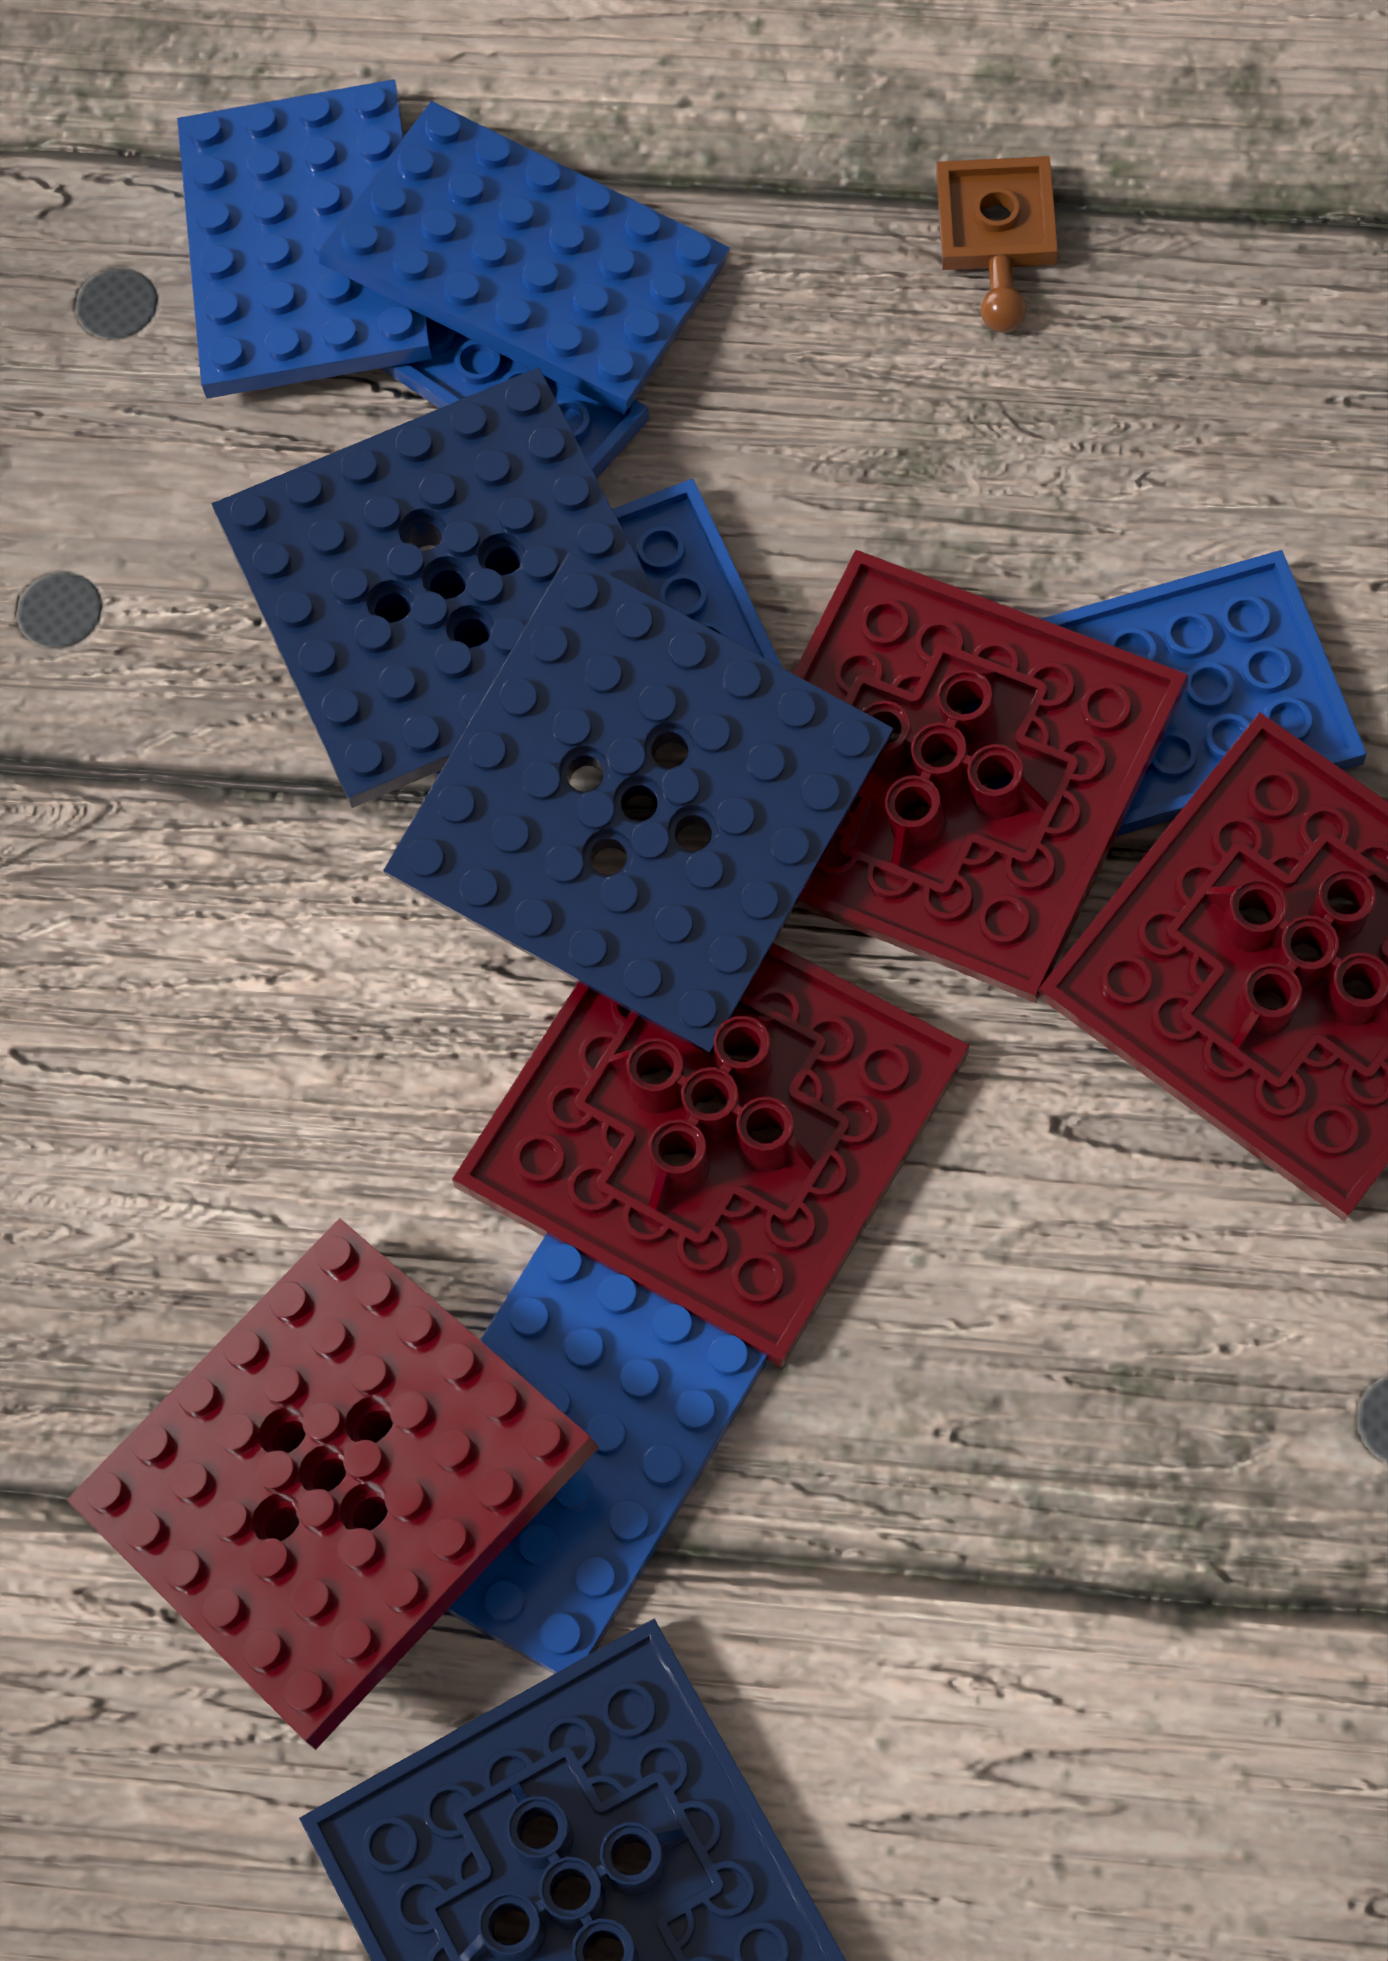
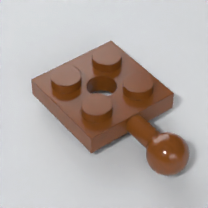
M1050 156L939 161L936 164L942 270L989 268L990 291L985 295L981 303L980 312L982 320L988 328L995 332H1011L1022 324L1026 316L1025 300L1017 290L1013 289L1012 267L1057 264L1058 251ZM999 205L1007 208L1011 215L1004 220L993 221L987 219L981 212L989 206Z

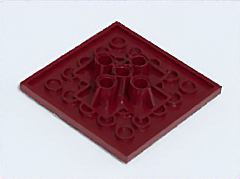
M855 549L793 674L893 728L894 733H899L900 736L896 741L886 745L796 906L1037 1004L1039 1000V987L1051 974L1188 686V674ZM971 702L981 703L978 710L970 714H959L953 711V709L963 708ZM946 753L956 756L952 763L944 767L938 768L927 764L928 761L940 759ZM1000 775L1012 778L1009 785L1002 789L994 790L983 786L984 782H991V780L998 778ZM920 806L930 808L927 815L920 820L910 821L901 817L902 813L912 812Z
M1259 712L1039 987V998L1344 1222L1388 1165V801ZM1338 896L1344 897L1355 905L1357 912L1350 915L1336 912L1330 906L1328 899H1334ZM1251 906L1259 908L1267 914L1269 922L1262 925L1251 924L1241 916L1239 909H1247ZM1300 943L1309 944L1319 952L1321 959L1315 962L1300 960L1293 953L1291 946ZM1356 979L1365 983L1372 992V998L1362 1000L1350 996L1345 991L1343 982ZM1265 989L1273 991L1282 998L1284 1007L1277 1010L1263 1008L1256 1002L1253 993L1261 992Z
M775 943L732 1018L724 1021L717 1029L714 1036V1050L711 1055L578 982L453 1176L452 1182L456 1189L543 1237L548 1235L562 1244L573 1246L580 1254L617 1274L629 1277L638 1286L667 1302L684 1307L689 1314L725 1334L740 1338L745 1345L762 1353L768 1361L782 1368L969 1054V1044ZM746 1046L754 1048L759 1052L753 1059L747 1062L734 1061L727 1056L729 1052L740 1051ZM662 1068L672 1073V1076L661 1084L652 1085L641 1079L644 1073H655ZM715 1097L721 1098L727 1103L721 1111L715 1114H706L695 1108L698 1102H707ZM769 1126L775 1127L782 1132V1135L776 1141L766 1144L756 1142L750 1137L753 1131H761ZM683 1148L695 1154V1157L683 1166L675 1167L663 1161V1157L667 1153H676Z
M339 1218L71 1494L67 1501L306 1743L317 1750L596 1452L599 1446L584 1430Z

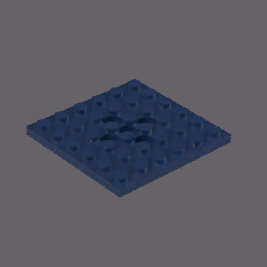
M539 367L211 503L220 527L351 808L442 770L568 552L659 601ZM428 545L435 546V547L432 548V549H428V550H424V551H421V550H420V548L423 547V546H428ZM502 570H514L513 573L502 576L498 573ZM452 592L460 593L458 596L449 599L442 597ZM394 616H405L400 621L391 623L387 621ZM475 640L485 642L473 648H468L465 645Z
M568 552L383 869V872L386 876L711 1055L714 1050V1036L717 1029L724 1021L732 1018L890 740L893 728ZM666 743H677L683 746L688 754L681 765L674 768H666L655 762V752ZM583 766L596 767L604 774L600 785L591 791H579L570 785L573 773ZM637 795L651 797L658 805L656 812L645 821L631 820L623 813L625 804L629 799ZM694 824L704 826L712 835L710 842L704 848L698 851H689L678 844V834L684 827ZM605 848L619 849L627 856L625 866L615 874L605 875L599 873L593 867L595 856Z
M655 1618L299 1817L371 1961H587V1952L591 1945L602 1938H613L624 1946L622 1961H846ZM540 1816L555 1820L558 1824L557 1835L554 1841L547 1847L535 1849L523 1844L522 1832L529 1821ZM634 1842L647 1846L652 1852L651 1861L648 1867L641 1873L625 1875L614 1867L615 1856L624 1845ZM569 1877H581L591 1885L590 1896L587 1902L575 1910H564L554 1902V1894L558 1884ZM511 1911H519L526 1914L530 1921L529 1931L521 1942L514 1945H502L495 1941L494 1926L503 1914Z

